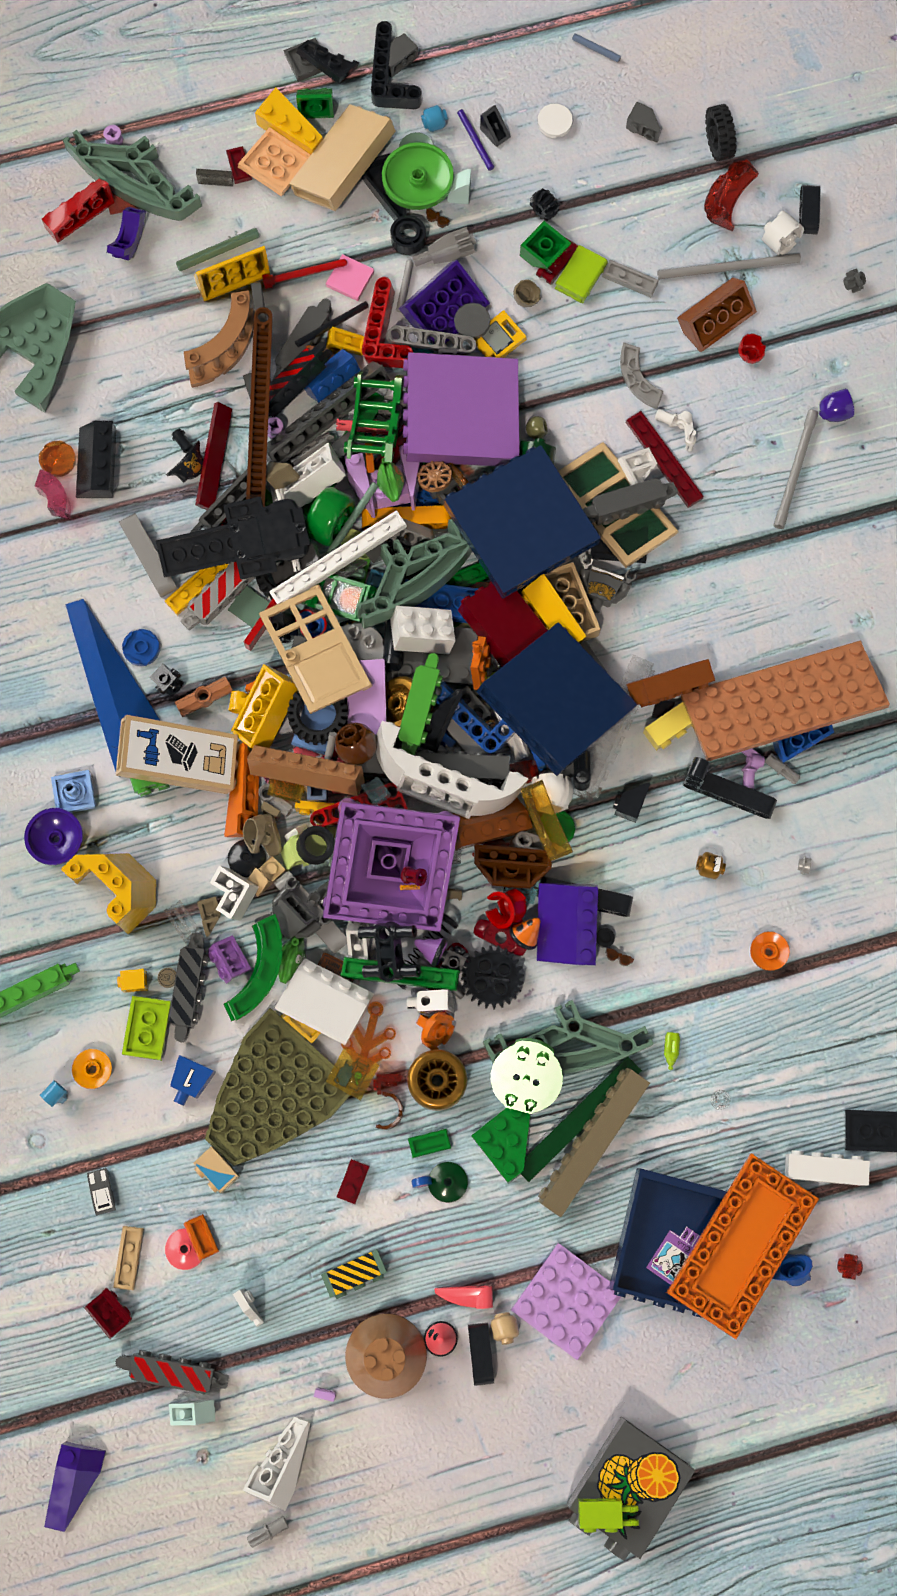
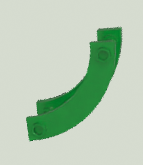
M359 372L357 377H354V388H357L354 416L348 442L344 443V453H347V459H351L353 452L381 454V456H384V462L392 463L394 457L393 448H396L400 411L397 410V405L402 400L404 376L396 375L394 380L379 381L363 379V372ZM362 387L390 389V391H393V401H389V403L362 401ZM360 408L389 410L391 412V419L387 420V422L359 419ZM358 427L386 429V431H389L388 436L385 437L357 435ZM355 443L377 444V445H382V447H380V446H369V445H357V444H355Z
M275 914L252 925L257 945L256 963L253 973L244 988L235 997L223 1004L231 1022L237 1021L254 1010L267 996L278 976L282 960V934Z

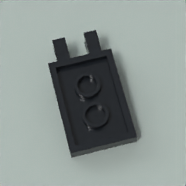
M845 1110V1150L897 1153V1112Z

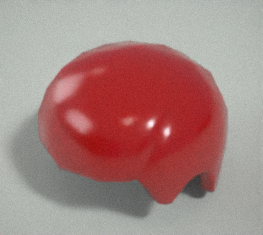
M754 333L746 334L740 341L738 353L746 363H758L764 358L766 346L762 344L761 336Z

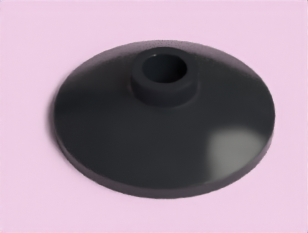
M244 840L236 842L228 853L230 869L242 877H249L255 868L259 869L266 862L265 850L260 845V853L252 854ZM244 854L250 855L248 860L243 859Z

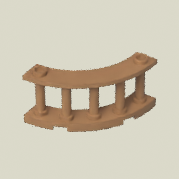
M249 290L231 293V308L228 319L214 338L198 348L183 351L186 370H189L192 388L208 384L220 375H225L245 354L250 344L254 327L253 308H250Z

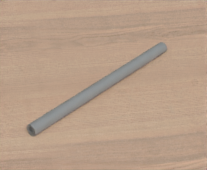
M800 254L664 269L658 270L657 275L658 279L785 265L800 263L801 257Z

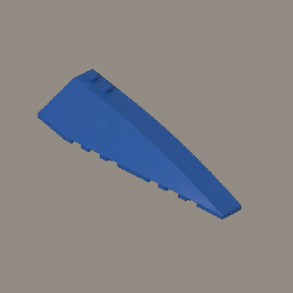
M84 599L65 605L116 772L121 719L126 715L161 720Z

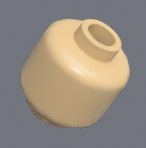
M509 1312L494 1316V1319L491 1321L494 1340L501 1341L502 1345L513 1343V1339L519 1335L516 1317L510 1315Z

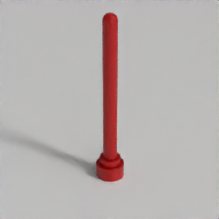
M340 259L275 276L273 274L269 275V273L263 274L265 289H269L278 282L347 265V260Z

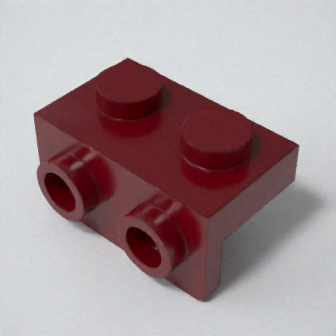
M105 1288L101 1294L84 1307L109 1339L113 1338L132 1320L129 1309L126 1306H122L118 1302L115 1292L109 1291L108 1288Z

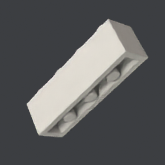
M792 1150L791 1154H786L785 1176L792 1180L869 1186L870 1161H864L862 1156H852L851 1159H844V1155L832 1154L831 1158L824 1157V1153L812 1152L811 1156L804 1155V1151Z

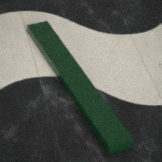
M629 1057L526 1156L525 1169L521 1175L528 1183L583 1130L588 1120H592L596 1107L604 1102L606 1092L611 1086L614 1087L618 1081L616 1078L622 1070L626 1068L632 1069L637 1074L642 1071Z

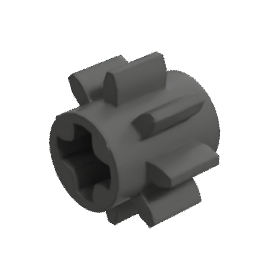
M856 268L846 273L847 277H844L843 283L847 290L852 289V293L864 289L863 285L866 284V277L862 271L858 272Z

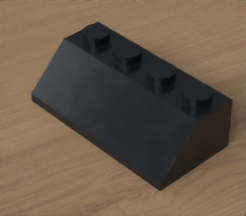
M92 421L79 428L76 498H113L116 428L113 421Z

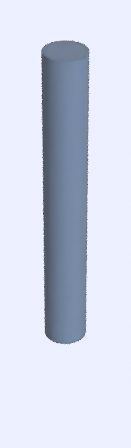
M576 33L572 37L573 41L613 61L619 62L621 59L620 55Z

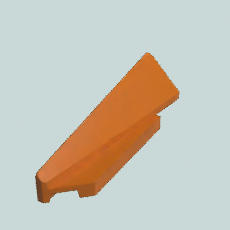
M244 742L239 744V750L236 752V759L238 760V766L234 775L236 787L229 794L225 837H243V827L246 820L258 815L259 776L250 774L247 761L250 751L248 750V745Z

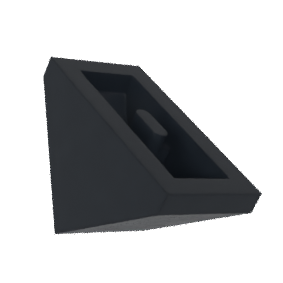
M493 105L480 115V130L496 147L511 137L496 105Z

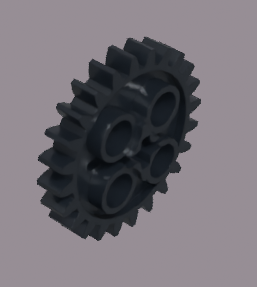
M491 945L489 946V951H486L484 947H482V953L475 950L476 957L474 958L469 955L468 958L471 962L465 972L461 971V973L466 975L461 978V981L466 982L462 989L468 988L465 995L469 996L472 994L471 1002L477 999L478 1007L485 1003V1009L488 1008L489 1004H492L493 1010H495L496 1004H499L501 1008H503V1002L510 1005L509 998L511 997L516 1000L517 997L514 992L521 993L517 986L524 984V982L519 980L524 977V974L519 973L523 967L516 966L519 959L513 961L514 953L508 956L506 955L507 949L500 952V946L496 948V951H493ZM486 961L490 964V969L483 971L480 969L479 964ZM502 965L507 966L509 973L502 975L498 970L499 967ZM475 973H480L486 976H490L491 973H495L496 978H506L510 981L504 982L502 980L494 979V982H490V978L476 976ZM479 980L484 981L486 988L483 990L477 989L475 986L476 982ZM502 984L506 991L503 994L496 993L494 989L496 985Z

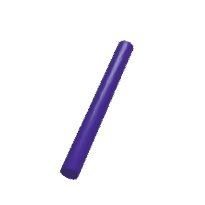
M459 110L457 114L488 171L493 170L494 165L464 110Z

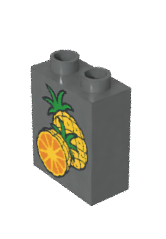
M620 1417L567 1501L569 1509L574 1512L569 1522L584 1532V1529H580L578 1526V1499L620 1498L622 1505L638 1506L637 1512H622L623 1519L633 1518L639 1520V1526H623V1529H618V1532L614 1533L605 1532V1529L599 1530L609 1537L604 1547L615 1556L625 1561L631 1552L641 1559L694 1474L695 1469L626 1419Z

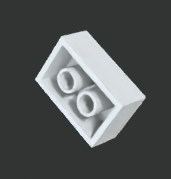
M396 606L390 619L394 650L450 654L455 643L451 610Z

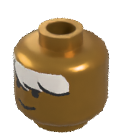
M709 852L699 855L696 863V870H698L699 875L711 879H717L720 874L723 875L726 868L722 856Z

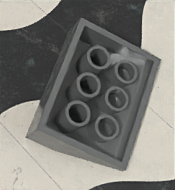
M454 627L455 643L450 654L435 653L440 659L438 670L441 672L440 675L443 676L442 681L446 684L473 685L470 669L473 659L472 642L477 641L478 636L472 628ZM402 651L401 669L398 671L397 677L413 679L416 668L420 665L425 666L426 659H428L427 657L431 653Z

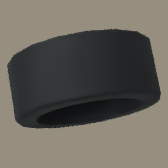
M311 826L305 829L296 842V850L304 862L319 865L328 860L333 854L335 839L328 829L322 826ZM318 835L325 840L327 849L323 855L314 856L306 850L305 840L308 836Z

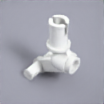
M659 408L655 415V420L666 423L669 427L678 426L680 429H684L685 450L692 451L693 445L696 443V431L693 428L692 414L688 411H683L681 414L677 415L674 413L673 415Z

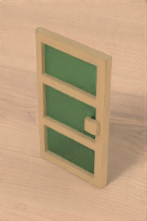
M604 442L558 471L582 509L591 506L595 496L631 486L618 462V458ZM652 508L642 514L636 513L623 520L617 519L607 525L601 524L597 526L595 522L592 523L603 542L625 568L679 532L660 508Z

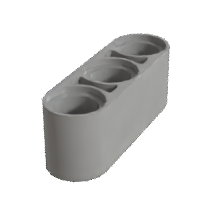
M403 519L407 527L389 538L391 540L398 539L400 543L413 547L426 542L424 539H434V532L427 527Z

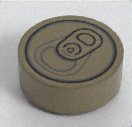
M171 968L162 969L158 974L159 984L165 988L173 987L176 972Z

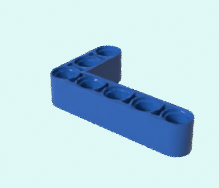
M443 681L440 686L442 692L438 695L436 702L438 705L454 693ZM462 698L452 717L488 753L499 751L515 734L510 727L508 735L502 733V726L507 725L503 719L492 729ZM463 712H467L469 715L467 722L463 721L461 717ZM477 725L482 727L483 732L481 735L475 732ZM490 739H494L496 741V747L494 749H492L489 746Z

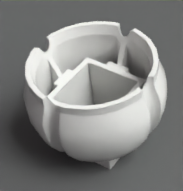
M554 773L540 774L539 779L533 777L529 789L530 798L535 805V810L551 815L568 809L574 793L570 777L565 776L563 778V774L556 776Z

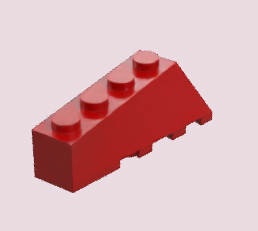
M102 179L91 182L85 189L75 193L72 198L62 202L59 207L52 212H48L42 218L45 229L57 243L115 203L108 182Z

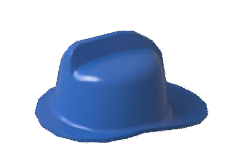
M786 1254L772 1279L785 1281L791 1286H801L811 1280L812 1260L806 1255Z

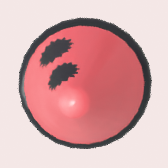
M437 1321L429 1325L424 1333L426 1349L432 1355L438 1357L447 1356L452 1353L458 1342V1334L454 1326L445 1321Z

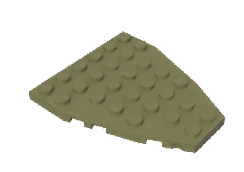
M269 1008L241 1041L240 1048L217 1095L205 1140L233 1166L239 1165L280 1148L328 1120L358 1087L351 1080L346 1088L336 1084L334 1079L339 1069L276 1012Z

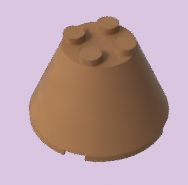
M379 1314L367 1318L352 1332L346 1346L345 1361L348 1373L359 1389L370 1396L389 1399L407 1393L419 1382L425 1370L427 1351L424 1339L413 1323L399 1315Z

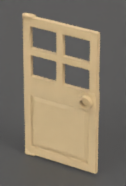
M320 585L311 587L310 590L259 613L310 714L373 686L328 604ZM317 596L323 610L302 619L296 605ZM290 608L297 622L275 631L269 618ZM327 615L334 629L312 638L306 625ZM300 628L307 641L285 651L279 637Z

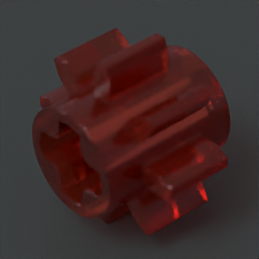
M844 1254V1258L838 1260L837 1269L839 1273H843L842 1278L856 1280V1276H860L862 1273L863 1264L862 1261L858 1260L857 1255Z

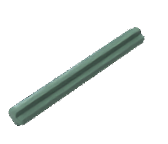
M252 228L176 261V266L179 271L186 270L259 238V232L256 228Z

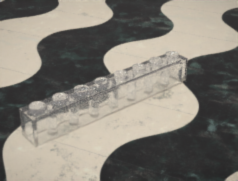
M633 655L620 683L621 688L630 696L626 684L653 676L655 670H652L654 663ZM640 704L591 747L590 787L585 791H579L573 786L574 795L593 802L594 797H599L602 788L599 786L602 780L606 782L610 773L607 768L609 764H614L618 755L615 753L617 746L621 748L625 737L622 735L625 730L629 731L633 720H630L632 713H637ZM579 777L577 779L579 782L587 781L585 777Z

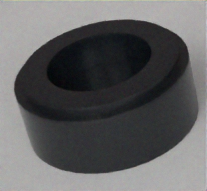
M608 928L600 929L597 932L596 944L601 948L612 946L615 941L613 931Z

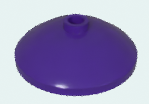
M61 808L45 809L37 813L29 821L24 834L25 846L29 854L42 864L52 866L64 864L71 860L80 850L83 841V830L78 819L69 811ZM56 836L60 838L58 842L53 841Z

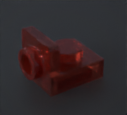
M377 1074V1079H373V1091H377V1095H382V1083H385V1087L397 1086V1083H401V1074Z

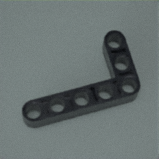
M381 21L377 24L371 81L372 104L382 108L418 109L422 104V91L420 87L416 85L389 84L392 25L387 21Z
M694 757L683 781L684 787L759 817L771 819L777 803L774 797L708 772L710 767L709 761Z

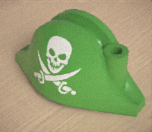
M294 936L282 946V960L278 973L279 982L286 984L293 977L304 958L306 959L304 938L298 939Z

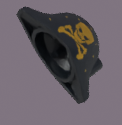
M199 440L182 460L166 474L167 476L175 475L184 483L201 474L203 458L200 453Z

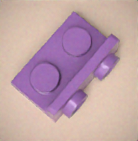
M233 935L214 943L208 949L209 959L216 965L219 977L226 984L251 970Z

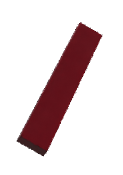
M220 402L214 403L195 503L196 506L205 510L216 501L232 408Z
M642 411L628 418L625 423L644 449H650L657 462V467L669 483L674 482L678 491L677 494L687 508L701 501L704 498L703 494Z

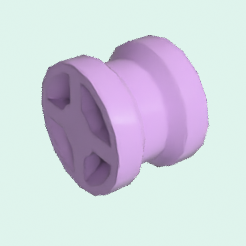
M110 125L104 129L103 135L106 144H123V137L119 127Z
M277 417L268 419V437L273 439L284 430L283 422Z

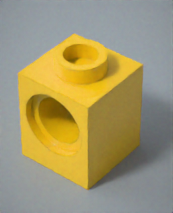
M145 969L120 971V976L117 977L118 988H121V991L124 993L148 991L147 971Z

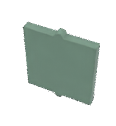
M246 586L239 596H235V601L230 605L228 611L253 628L260 618L259 613L264 611L270 602Z

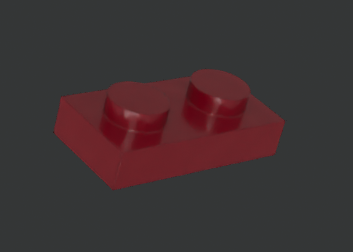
M351 1159L337 1198L356 1204L370 1166Z

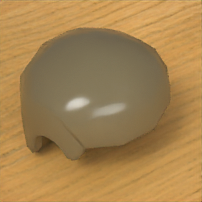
M521 280L514 287V299L518 305L524 308L534 306L541 299L540 288L531 280Z

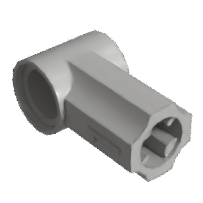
M262 785L259 788L261 801H265L277 808L287 818L294 810L295 802L284 795H280L282 793L276 789L274 790L273 785ZM267 790L275 792L269 798L263 797L264 792Z

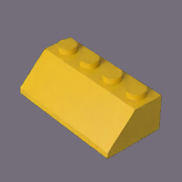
M542 574L522 590L521 597L547 630L559 622L579 643H582L587 637L545 574Z
M263 664L231 729V732L238 735V738L253 749L254 745L266 748L271 747L287 714L290 699L292 700L294 693L298 692L292 678Z

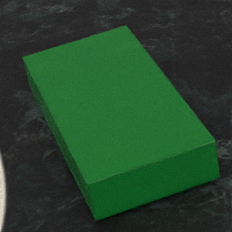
M447 1129L408 1138L412 1158L451 1149Z

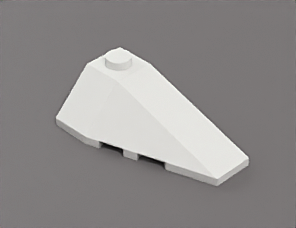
M295 1417L279 1436L278 1444L273 1450L269 1449L265 1454L267 1458L264 1462L253 1469L243 1491L283 1511L286 1510L295 1491L310 1423Z

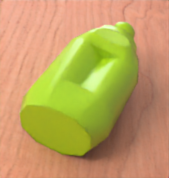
M667 1032L665 1035L664 1056L669 1065V1070L673 1069V1065L679 1056V1033Z

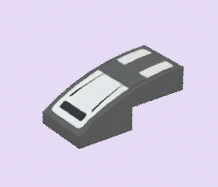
M107 1168L87 1173L96 1216L115 1211L114 1194L111 1189Z

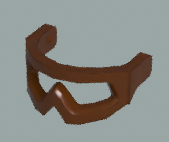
M383 1092L382 1095L392 1097L397 1102L399 1108V1115L393 1123L387 1126L379 1124L375 1127L388 1130L400 1123L403 1117V1106L395 1094Z

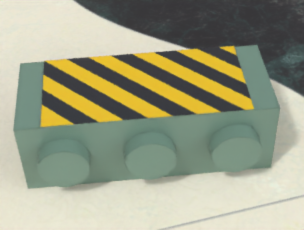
M377 1249L325 1272L321 1276L330 1298L335 1296L336 1299L347 1295L346 1290L354 1288L356 1291L365 1287L366 1281L372 1279L373 1282L385 1278L384 1273L387 1270Z

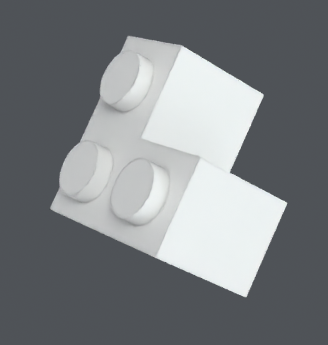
M222 866L218 867L210 882L225 892L216 910L230 919L241 921L259 886L233 870Z

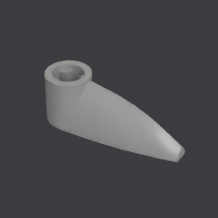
M524 831L519 832L510 842V847L552 850V855L566 856L568 851L547 839Z

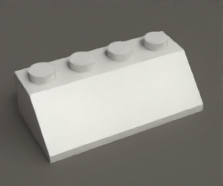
M329 442L293 468L300 478L283 488L285 499L295 500L297 505L302 507L305 504L311 503L325 488L340 482L346 476L344 466ZM270 484L273 502L278 501L276 491Z

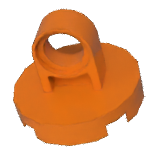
M444 1011L437 1012L430 1018L420 1014L416 1024L423 1028L421 1034L422 1044L431 1050L439 1049L437 1046L441 1043L445 1045L453 1034L455 1026L452 1025V1021H454V1018Z

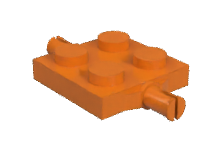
M478 636L477 641L472 642L473 659L470 669L474 690H478L481 684L487 680L486 670L491 666V657H489L490 646L487 645L486 637Z

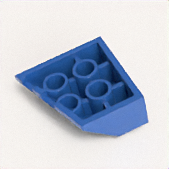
M825 726L773 742L774 750L782 763L833 734V726Z

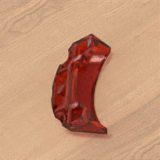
M749 160L734 162L729 166L728 171L723 175H719L712 184L704 203L706 217L711 223L730 231L734 230L732 212L735 203L744 189L759 175Z

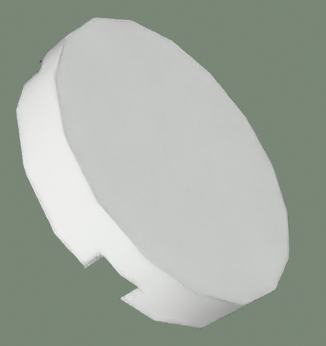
M549 104L539 112V130L547 137H563L572 127V114L563 105Z

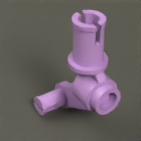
M749 749L741 752L747 756L746 765L742 768L743 786L754 789L755 773L760 767L764 766L765 758L754 749Z

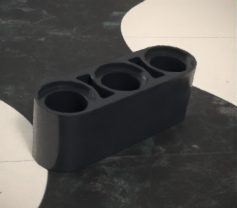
M801 186L799 223L804 227L803 234H818L820 223V186Z
M488 1322L468 1324L474 1386L494 1384Z

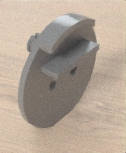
M357 622L341 626L358 660L384 659V640L374 628L368 627L364 629L362 623Z

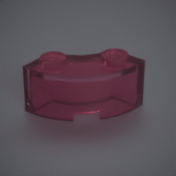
M40 469L35 483V488L39 495L48 499L47 508L52 516L70 520V500L62 484L54 475Z

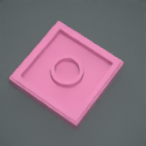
M342 254L340 259H346L347 265L333 270L326 282V287L358 301L374 274V269Z

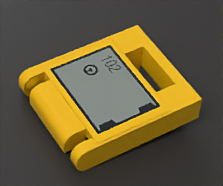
M503 310L490 320V327L486 334L478 340H474L476 341V347L485 357L495 356V358H504L525 342L527 338ZM507 323L516 332L513 336L504 328Z

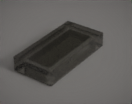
M196 168L198 184L230 187L234 184L232 171Z

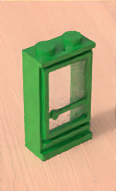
M334 574L317 584L320 585L334 615L362 623V618L358 619L356 615V604L374 598L377 592V588ZM317 596L300 603L320 611L323 610Z

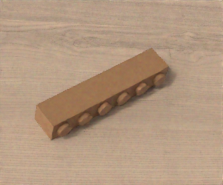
M254 745L247 758L250 774L354 796L359 795L365 783L362 766L256 745Z

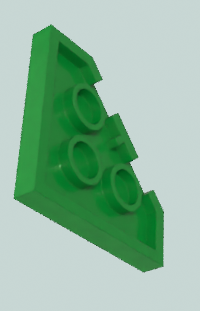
M505 1108L471 1136L509 1184L521 1175L525 1169L531 1115Z

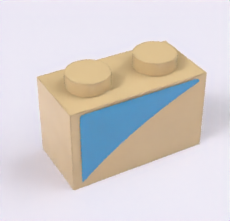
M212 1146L194 1162L196 1166L194 1170L201 1178L205 1176L210 1181L208 1186L215 1193L217 1191L223 1193L240 1177Z

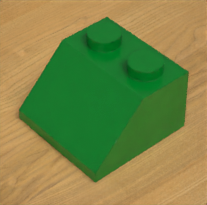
M332 89L297 90V108L306 119L334 118Z
M543 221L520 245L519 256L533 267L548 269L571 245V242Z

